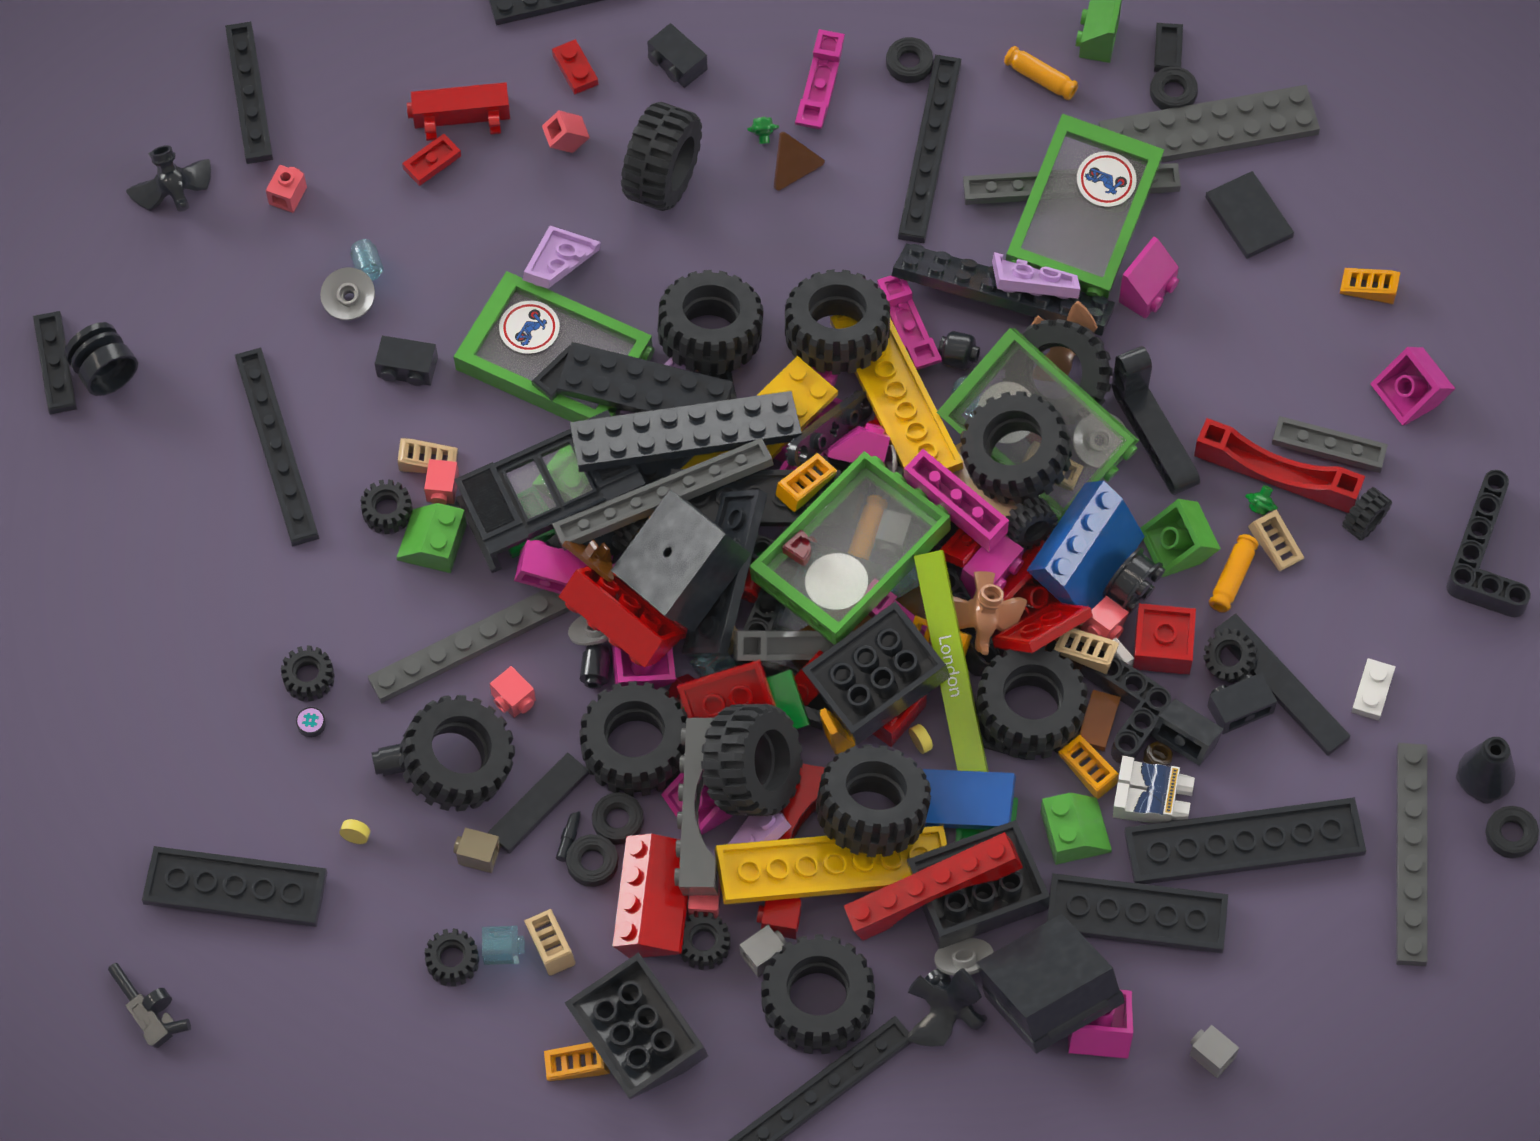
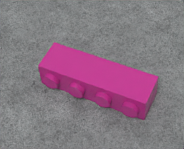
M924 449L904 468V478L907 484L914 489L922 490L927 495L928 500L936 506L941 505L950 514V520L988 552L1008 533L1009 520Z
M527 540L520 551L514 581L561 594L575 570L588 565L569 550L564 551L563 548L558 549L547 546L545 542L539 540Z

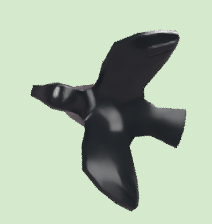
M171 146L157 147L148 153L152 163L157 166L155 178L128 188L126 192L134 202L149 211L159 206L168 195L173 198L177 211H186L189 209V204L185 197L184 189L193 191L207 190L211 179L210 160H200L180 168L173 163L176 153L173 152Z
M964 968L955 973L952 981L949 974L935 969L928 973L925 979L921 975L918 976L908 990V993L925 999L931 1006L930 1013L916 1024L908 1034V1041L930 1047L944 1046L952 1034L956 1019H962L969 1027L975 1030L981 1028L987 1020L986 1015L978 1014L972 1006L982 996L977 984Z

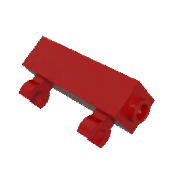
M507 82L412 91L411 102L407 103L408 119L413 118L415 129L425 128L426 141L437 139L436 126L489 121L490 135L501 134L500 120L510 119Z

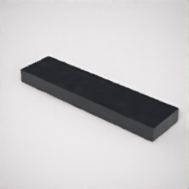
M56 311L35 315L33 320L49 414L77 410L71 369L64 357L66 339L61 312Z
M567 752L488 831V834L499 836L500 846L510 854L589 775L588 769Z

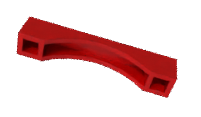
M1209 418L1205 420L1194 452L1195 457L1346 513H1350L1349 510L1355 506L1365 480L1364 475L1339 466L1310 465L1284 458L1253 443L1233 427Z
M803 764L802 768H800L799 775H801L800 783L796 785L797 792L792 799H789L790 803L780 811L792 827L778 840L794 839L803 823L816 811L821 775L824 773L825 767ZM800 898L765 901V906L759 905L757 923H761V929L769 925L774 932L778 930L784 938L796 939L801 917Z
M1004 832L846 904L844 908L853 931L864 941L890 929L909 913L939 897L968 886L998 880L1022 869L1023 866L1013 842Z

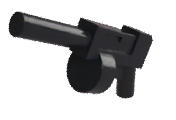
M118 963L109 966L108 971L130 1001L125 1006L144 1031L143 1037L150 1046L159 1048L173 1037L172 1034L191 1030L188 1018L174 1021L169 1013H165L162 1019L158 1013L167 1008L172 1001V997L165 988H158L147 996L139 994Z

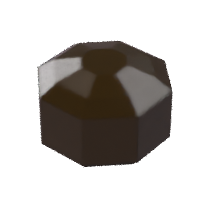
M1155 741L1146 747L1143 761L1147 764H1160L1169 767L1172 762L1173 752L1165 744Z

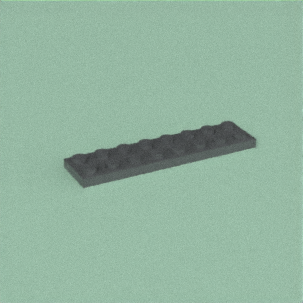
M1307 85L1102 120L1098 124L1099 127L1164 149L1161 163L1319 135L1320 131ZM1127 159L1132 166L1144 165Z

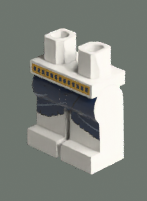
M1122 756L1113 818L1149 823L1188 819L1190 803L1177 801L1175 797L1176 794L1192 796L1195 778L1179 774L1180 767L1171 766L1170 768L1160 764L1152 765L1134 761L1133 757Z

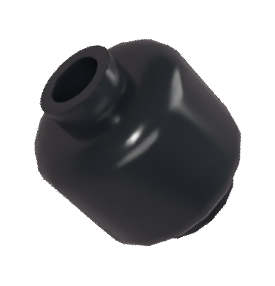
M951 331L947 336H942L938 352L944 365L966 370L971 366L972 362L977 363L980 347L976 346L974 336Z

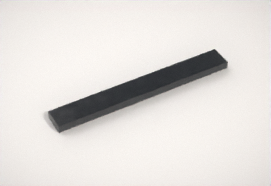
M935 54L898 233V239L925 243L961 67V58Z
M260 347L236 354L235 359L292 547L318 540L317 528L262 349Z
M894 1016L728 1141H782L910 1045L912 1042L907 1039L909 1031Z

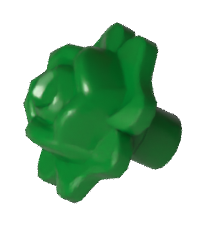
M758 117L753 119L752 126L747 128V130L759 136V144L770 143L769 135L774 130H777L779 125L773 124L771 117Z
M1263 485L1260 492L1246 494L1245 497L1250 502L1249 508L1261 515H1266L1269 511L1278 509L1270 497L1273 489Z

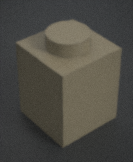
M465 827L462 837H457L453 850L457 855L458 864L492 873L501 848L499 836Z

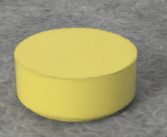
M917 724L909 729L910 737L920 753L924 754L933 748L932 740L921 724Z
M349 819L343 822L339 833L349 842L364 844L369 838L370 829L363 822Z

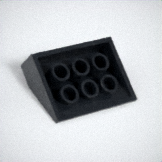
M896 601L802 668L804 674L856 745L950 678L946 664Z
M1016 820L907 859L912 875L1005 832L1013 842L1023 866L1022 869L998 880L968 886L923 905L922 908L939 949L1048 910L1050 895Z
M639 952L565 1002V1005L629 1099L685 1073L708 1057L704 1046Z

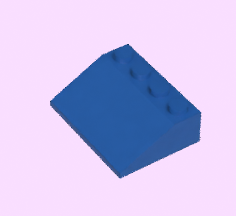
M1104 480L1087 482L1083 485L1026 571L1061 603L1088 606L1092 610L1104 599L1102 594L1107 584L1126 559L1138 548L1145 536L1123 498Z

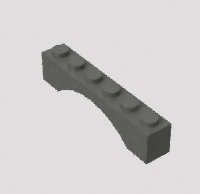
M734 630L733 659L737 661H756L759 659L760 661L810 660L819 650L825 653L834 644L818 631Z
M686 718V728L681 729V744L685 745V756H680L679 765L680 773H684V783L679 784L678 798L679 801H683L682 812L677 813V828L681 829V840H676V857L680 858V868H675L674 881L675 886H679L683 896L718 895V864L703 841L699 827L698 812L700 796L704 787L703 776H705L704 769H701V761H703L704 754L701 752L702 744L706 742L704 736L707 729L711 728L710 723L713 718Z

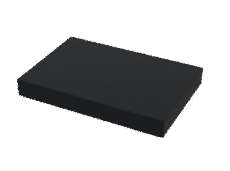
M1253 171L1206 192L1205 198L1246 259L1293 238L1294 231Z

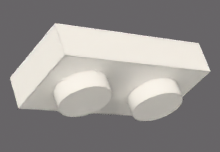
M1367 659L1352 713L1379 721L1396 666Z

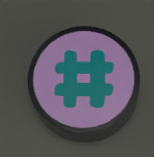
M315 707L301 710L296 717L298 731L305 737H316L325 729L326 721L324 714Z

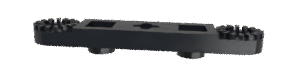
M854 391L851 397L845 398L803 430L800 436L791 440V443H788L789 448L786 447V450H788V453H785L788 456L786 457L787 463L795 467L801 466L818 453L820 455L868 418L872 412V407L867 399L866 392Z

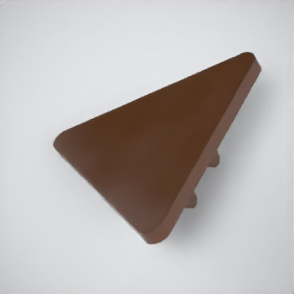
M781 132L779 134L774 189L778 191L824 165L825 160L786 132Z
M594 540L588 546L570 541L563 543L567 550L606 581H613L614 576L611 571L613 568L610 549L604 542L600 547Z

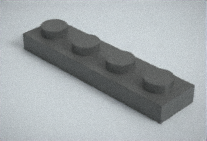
M1279 416L1272 440V445L1378 473L1381 472L1388 444L1282 416Z

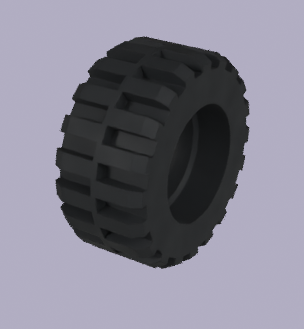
M656 102L646 108L644 115H641L637 126L633 130L631 140H629L628 150L623 161L621 186L622 192L628 200L660 211L670 210L676 206V202L680 201L693 175V169L697 163V156L701 147L702 123L696 113L664 102Z
M835 269L827 270L824 274L820 272L812 274L809 280L805 278L798 283V287L796 286L792 289L785 304L786 344L792 351V355L795 358L797 356L800 357L811 368L815 367L817 372L825 373V371L832 372V375H840V372L846 371L850 374L856 372L857 368L863 370L870 366L871 361L875 362L882 356V352L886 350L890 337V304L886 299L887 296L881 288H878V284L873 280H866V276L858 272L856 275L851 274L850 270L842 269V272H835ZM842 315L850 317L858 323L847 328L833 329L817 323V321L827 316Z
M704 270L703 273L695 271L689 273L686 278L684 276L674 281V285L671 284L667 287L659 302L657 332L659 344L663 347L664 353L669 358L672 357L674 363L680 367L682 365L686 366L688 371L694 372L697 370L705 375H709V372H716L718 375L726 373L728 369L734 371L740 368L741 363L745 365L757 353L762 338L763 305L759 295L753 292L754 288L747 282L742 283L740 277L736 275L729 276L727 272L720 270L719 273H714L712 270ZM712 315L721 317L731 324L720 329H706L696 326L690 320L699 316Z
M1044 320L1039 324H1032L1027 327V331L1022 335L1040 352L1052 347H1065L1077 355L1082 366V379L1079 386L1102 406L1106 400L1104 396L1106 392H1110L1112 385L1109 384L1110 376H1113V368L1109 365L1111 357L1109 352L1105 351L1102 340L1093 334L1094 332L1087 327L1066 320ZM1021 349L1003 367L1002 370H1005V378H1002L1003 382L1018 383L1024 386L1031 394L1034 393L1041 396L1043 402L1046 400L1051 402L1056 411L1060 412L1065 425L1079 423L1082 419L1092 414L1072 395L1063 399H1051L1040 393L1033 379L1035 362Z
M1017 391L1016 395H1010V392L1001 393V398L994 399V397L986 400L987 404L984 407L979 405L974 409L973 413L975 416L967 418L964 424L966 431L961 432L960 441L962 446L960 451L968 474L978 490H983L984 495L990 499H994L996 496L1000 503L1008 504L1009 500H1013L1014 504L1017 505L1018 503L1024 504V500L1028 498L1030 500L1033 497L1039 499L1038 495L1042 493L1048 495L1054 491L1052 486L1055 483L1057 485L1061 484L1065 478L1063 471H1069L1071 465L1069 458L1072 456V446L1063 417L1059 411H1056L1051 402L1048 400L1043 402L1042 397L1034 393L1028 397L1024 391ZM1029 431L1042 438L1037 452L1023 463L1004 465L991 458L992 451L997 442L1012 432Z
M1045 646L1033 653L1011 649L1005 650L1003 658L997 655L991 660L990 666L984 669L981 681H979L975 703L979 727L984 729L983 735L988 741H995V748L1003 752L1004 748L1010 750L1009 756L1018 758L1019 753L1026 754V760H1035L1036 755H1041L1042 759L1052 756V751L1055 750L1058 753L1067 743L1074 740L1083 724L1088 702L1086 698L1088 693L1087 686L1084 682L1082 683L1083 675L1079 669L1073 670L1074 663L1066 657L1063 660L1060 658V652L1054 649L1052 652L1045 651ZM1036 686L1047 691L1055 699L1058 710L1046 718L1028 719L1013 712L1007 705L1004 697L1016 687Z
M628 681L629 685L623 687L618 683L612 685V691L607 692L603 690L597 694L598 702L591 700L587 706V713L582 716L579 734L583 761H585L589 774H595V781L601 786H605L607 783L609 791L613 793H618L619 790L625 791V794L634 797V792H642V796L651 795L650 790L655 788L660 792L666 788L668 780L672 783L679 775L680 756H685V745L681 744V729L686 728V718L688 716L685 709H681L680 701L675 696L669 698V691L663 687L656 690L654 689V684L645 682L644 686L637 685V681ZM630 721L650 723L659 729L663 736L660 745L654 751L640 757H628L617 753L609 746L608 738L614 729Z
M449 695L440 697L438 702L432 700L425 705L423 710L417 712L403 735L404 738L399 748V752L402 754L399 758L400 768L406 769L403 777L406 783L412 782L414 785L412 791L416 796L422 794L426 797L424 802L432 806L434 802L440 804V809L449 811L451 806L455 807L457 812L465 811L469 805L472 809L480 807L484 801L488 802L494 797L510 773L513 766L512 759L515 756V746L510 745L514 739L512 732L505 730L507 722L502 716L497 718L494 714L496 709L490 705L488 708L481 705L482 700L473 698L472 701L466 700V695H457L454 700H451ZM445 733H455L469 739L480 753V769L472 773H457L444 767L434 754L432 748L434 737Z
M735 704L724 708L711 721V728L707 729L704 736L706 742L702 744L701 752L704 754L703 761H701V769H704V785L709 788L707 792L710 798L715 800L714 803L729 815H775L790 803L789 799L795 796L797 792L796 785L800 783L801 775L799 773L803 760L800 757L802 746L798 742V731L792 726L794 724L793 721L783 710L770 704Z
M872 744L862 745V748L859 749L855 746L846 749V754L841 752L834 756L833 761L828 762L824 768L816 801L817 820L819 825L824 828V833L831 840L834 838L836 840L835 844L842 849L845 847L849 848L850 853L856 855L864 853L867 854V857L874 858L876 854H882V857L891 856L893 851L900 853L906 850L908 845H913L918 840L919 834L923 832L931 801L930 783L926 780L927 776L922 768H917V763L911 757L905 758L904 753L897 749L891 751L888 750V746L880 745L879 748L872 747ZM860 792H874L889 798L896 806L884 810L870 809L858 804L851 795Z
M815 934V939L807 940L805 935L798 937L797 944L795 945L790 941L782 946V953L775 952L770 958V965L766 966L763 973V982L761 983L762 1010L765 1013V1020L769 1028H774V1035L780 1041L785 1038L788 1040L789 1047L796 1050L798 1045L804 1047V1053L813 1054V1049H821V1054H828L831 1047L836 1046L838 1050L846 1048L848 1040L855 1042L861 1036V1029L866 1030L870 1023V1015L873 1014L874 975L872 969L867 967L866 958L862 953L856 955V947L849 942L843 946L841 945V938L832 936L831 940L823 939L824 934ZM809 974H827L836 978L845 987L846 1000L840 1008L826 1015L807 1014L798 1009L790 999V990L793 984Z

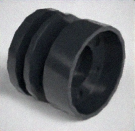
M99 322L85 327L70 339L64 350V357L69 365H71L75 373L79 374L81 382L89 393L95 396H104L117 391L132 379L138 368V361L127 345L123 344L121 336L117 334L113 325L107 322Z

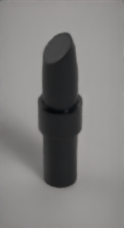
M581 811L570 814L566 827L563 829L556 859L561 862H566L567 851L576 839Z

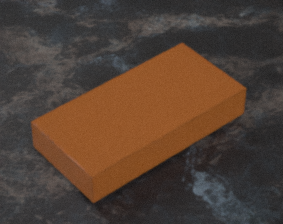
M1097 690L1092 691L1079 735L1094 749L1105 752L1121 697Z

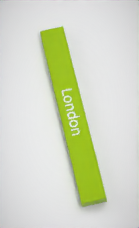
M939 550L914 556L932 648L946 664L950 674V678L940 684L957 770L989 772L944 551Z

